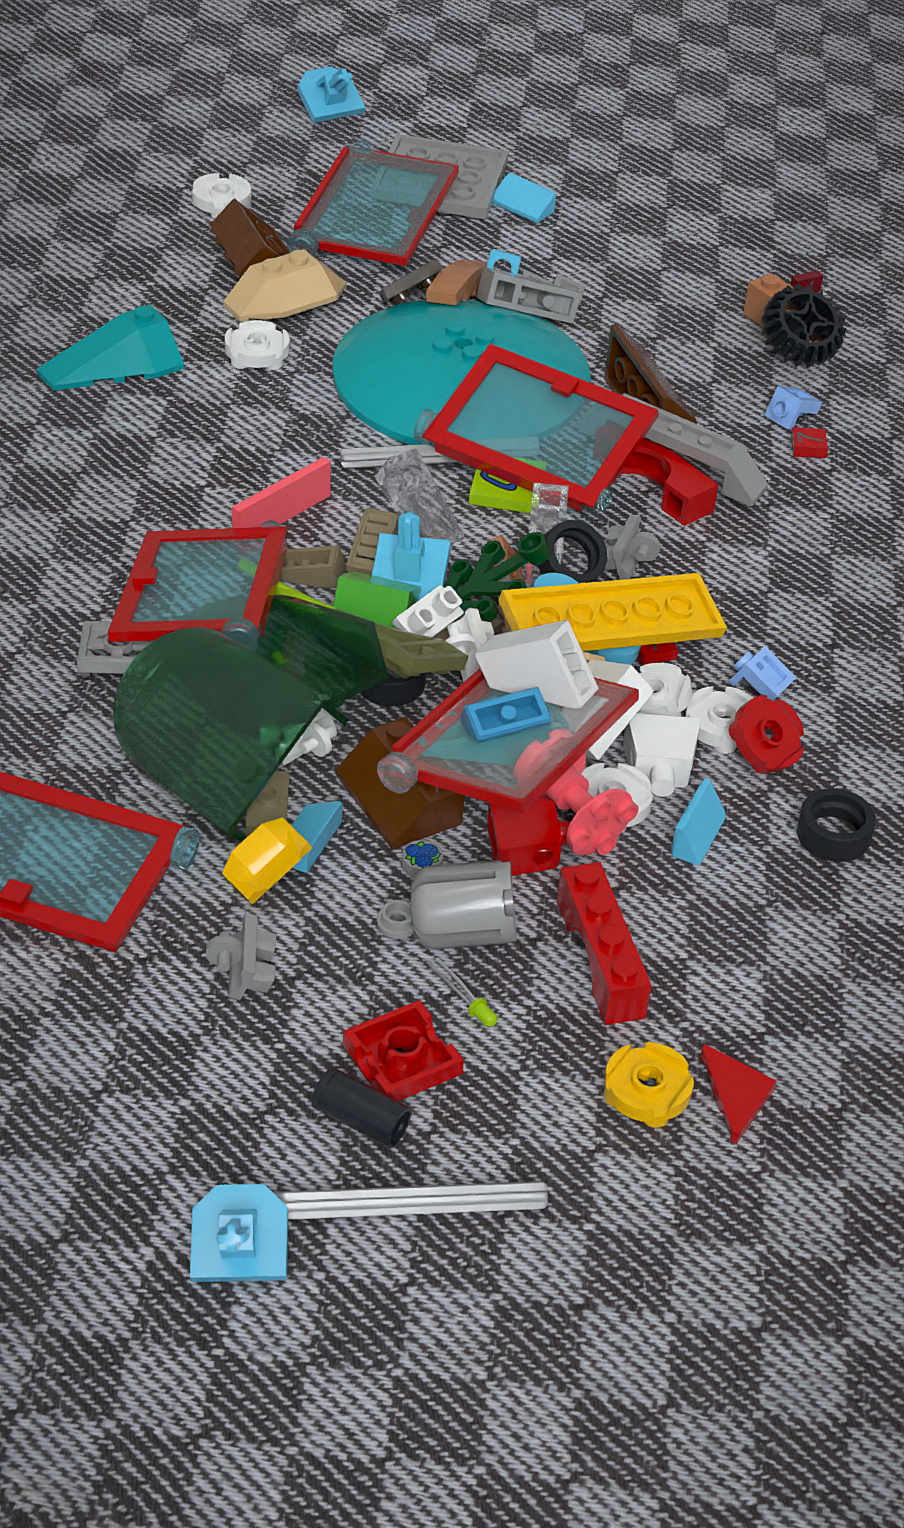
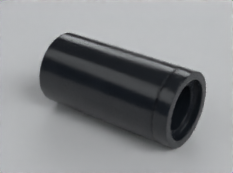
M335 1067L329 1068L323 1074L316 1085L311 1100L313 1108L389 1149L393 1148L403 1137L412 1116V1109Z

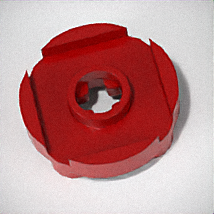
M768 695L754 697L743 704L737 710L735 719L731 722L728 729L730 737L736 742L743 757L751 764L755 772L759 774L779 772L790 767L801 758L804 746L800 748V737L804 735V729L799 716L789 704L781 699L776 701L767 699ZM770 729L772 731L771 740L766 736L764 730Z

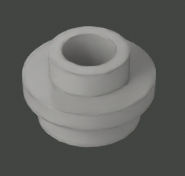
M403 900L387 902L377 915L379 931L383 935L394 939H403L413 935L414 924L412 921L411 904Z

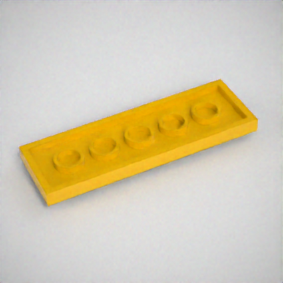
M699 573L502 590L498 599L512 631L568 620L582 651L723 637L727 629Z

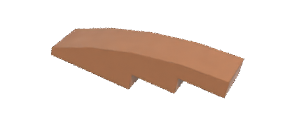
M463 259L448 265L427 288L426 302L457 306L460 300L467 301L469 297H476L483 267H487L488 262Z

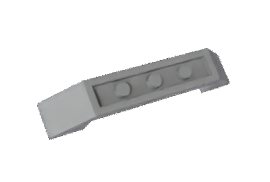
M622 394L625 397L658 409L659 416L646 434V438L725 472L721 494L752 507L767 490L768 483L743 444L628 394ZM599 404L592 407L575 424V430L595 438L597 430L613 423L626 430L634 417Z

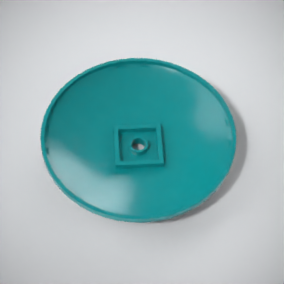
M425 299L398 304L378 311L361 320L344 335L335 350L333 358V382L345 406L366 425L388 437L410 445L434 444L423 439L422 435L490 343L587 382H590L591 375L586 357L581 349L562 330L536 315L486 304L477 299L460 300L457 306L426 302ZM496 363L447 431L473 442L536 438L541 442L571 424L582 412L587 398L574 393L567 398L552 392V384Z

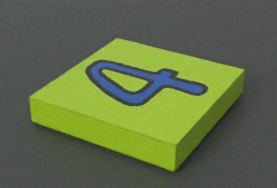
M520 460L546 471L547 464ZM476 469L469 494V504L537 514L541 495Z

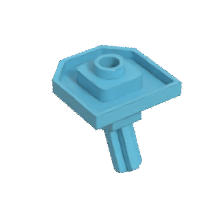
M330 66L306 71L302 77L297 91L313 123L364 113L365 105L352 81V73H347L345 68L338 70Z
M412 511L400 514L398 517V535L380 533L372 575L421 586L419 601L439 585L444 586L451 551V541L420 537V517Z
M265 1184L216 1185L192 1208L191 1282L287 1280L288 1207Z

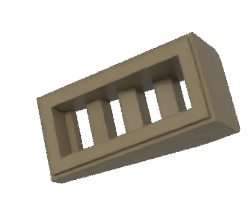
M371 508L365 509L346 563V571L372 575L374 560L359 557L375 559L380 533L398 535L399 516L396 513Z
M340 545L287 549L283 562L287 564V567H282L278 581L337 588L338 578L345 572V562Z

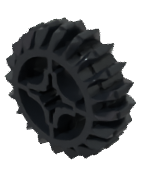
M799 283L793 288L787 286L782 291H778L766 304L761 323L764 325L761 334L769 336L766 345H774V355L778 353L784 355V362L792 359L795 367L802 363L807 368L814 364L820 366L826 360L833 358L842 346L843 337L847 330L843 327L846 318L838 315L841 307H834L832 305L833 297L826 299L823 296V290L816 293L813 291L812 285L803 289Z

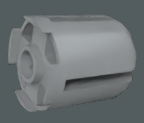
M494 860L425 866L418 871L411 882V912L414 933L421 944L436 950L508 944V942L516 941L510 862Z

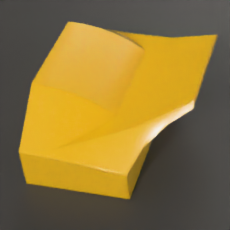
M281 817L262 823L231 852L222 874L253 904L293 868L312 847L307 840Z

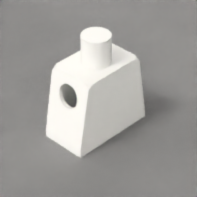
M636 713L625 727L623 745L628 765L637 768L649 778L653 794L665 797L672 794L675 787L684 788L688 786L697 747L701 718Z

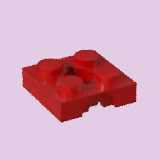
M420 1000L343 1031V1046L371 1087L397 1101L463 1074L464 1059L452 1043L445 1045L441 1038L438 1039L433 1028L432 1016ZM400 1048L408 1053H399L394 1051V1049Z

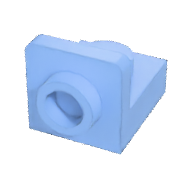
M777 386L765 416L786 429H792L798 416H803L804 413L817 414L823 402L799 388Z
M764 646L755 656L748 651L733 666L738 672L728 682L734 686L744 677L761 695H768L767 699L774 700L796 677Z

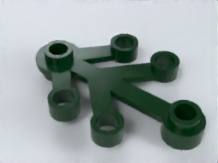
M531 532L523 536L517 545L519 553L492 569V565L500 563L506 555L500 542L495 540L486 543L482 547V555L474 569L467 559H460L452 564L450 575L443 588L447 586L452 587L462 599V604L459 607L463 610V615H465V611L469 608L478 609L481 620L490 622L498 615V609L492 599L483 598L479 601L465 600L473 595L500 596L502 590L528 588L522 579H515L511 582L498 580L527 563L536 566L548 559L550 547L542 533ZM467 582V584L459 588L460 584Z

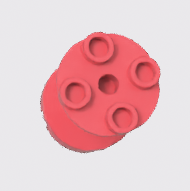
M558 733L549 736L548 738L552 742L541 748L538 744L531 747L521 758L515 769L513 780L518 784V787L515 788L516 792L518 793L551 761L549 752L561 740L570 742L574 737L566 733ZM584 753L540 798L551 799L558 808L562 810L571 809L576 814L568 827L566 838L572 852L578 855H588L597 852L599 855H605L614 849L617 844V837L622 833L627 824L636 817L639 808L632 800L631 795L624 789H609L593 798L588 793L589 782L581 774L586 763V753Z

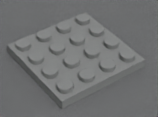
M396 134L388 153L459 165V173L437 212L443 215H462L470 219H487L494 200L495 191L500 184L508 162L509 151ZM381 168L371 189L370 201L380 202L386 206L399 205L409 207L412 210H421L439 178Z

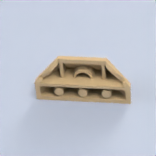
M305 249L295 250L289 254L269 258L263 262L251 265L225 298L223 307L239 322L249 321L250 318L260 320L284 318L337 301L346 288V282Z

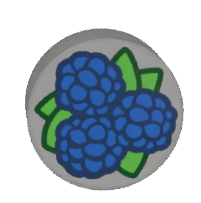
M427 840L413 841L407 844L402 852V868L406 874L413 878L425 866L442 865L443 862L441 848Z

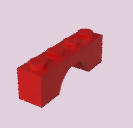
M613 423L597 430L593 459L602 465L625 429ZM644 437L620 474L643 475L658 482L664 488L661 510L683 526L714 512L718 484L668 447Z
M601 862L562 867L556 902L568 932L579 930L584 940L591 968L592 994L604 1025L646 1019L651 982Z

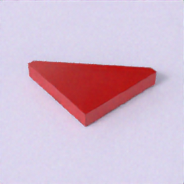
M705 1044L702 1048L700 1059L705 1064L709 1074L710 1086L719 1111L725 1117L731 1134L730 1141L737 1144L774 1092L777 1081Z

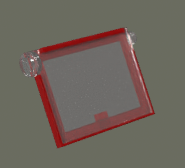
M479 668L392 746V752L379 761L377 773L381 782L395 793H405L419 781L525 813L639 700V689L594 677L599 689L581 708L572 709L545 702L553 720L551 724L477 743L463 726L460 719L464 706L512 694L490 688L483 672Z

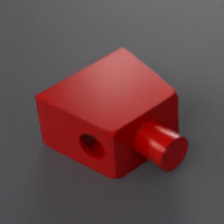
M539 798L525 813L488 803L487 829L493 861L510 862L512 876L555 869L559 866L562 845H568L566 838L571 821L558 820L555 802L551 799Z

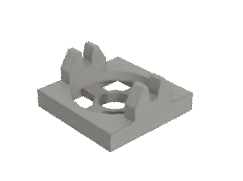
M83 622L77 658V673H80L81 676H90L91 673L147 674L148 678H157L159 641H128L127 645L113 646L110 645L111 642H109L108 629L111 622ZM92 649L105 650L111 656H95L92 653ZM132 650H146V653L140 657L124 656V654Z

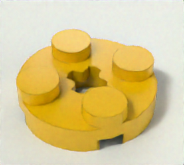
M645 1042L644 1048L631 1049L630 1044L618 1049L607 1063L604 1077V1099L610 1106L615 1107L625 1116L642 1121L650 1127L659 1128L665 1126L669 1119L678 1116L687 1108L691 1100L694 1080L688 1072L689 1064L676 1050L655 1042ZM651 1077L656 1080V1085L652 1087L645 1086L638 1079L647 1081Z

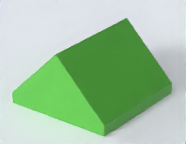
M349 571L338 578L333 607L367 620L397 628L392 621L418 601L421 586Z

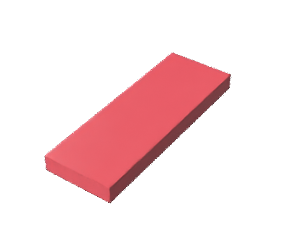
M322 457L232 507V528L276 527L330 497L331 461ZM253 539L232 540V542L241 547Z

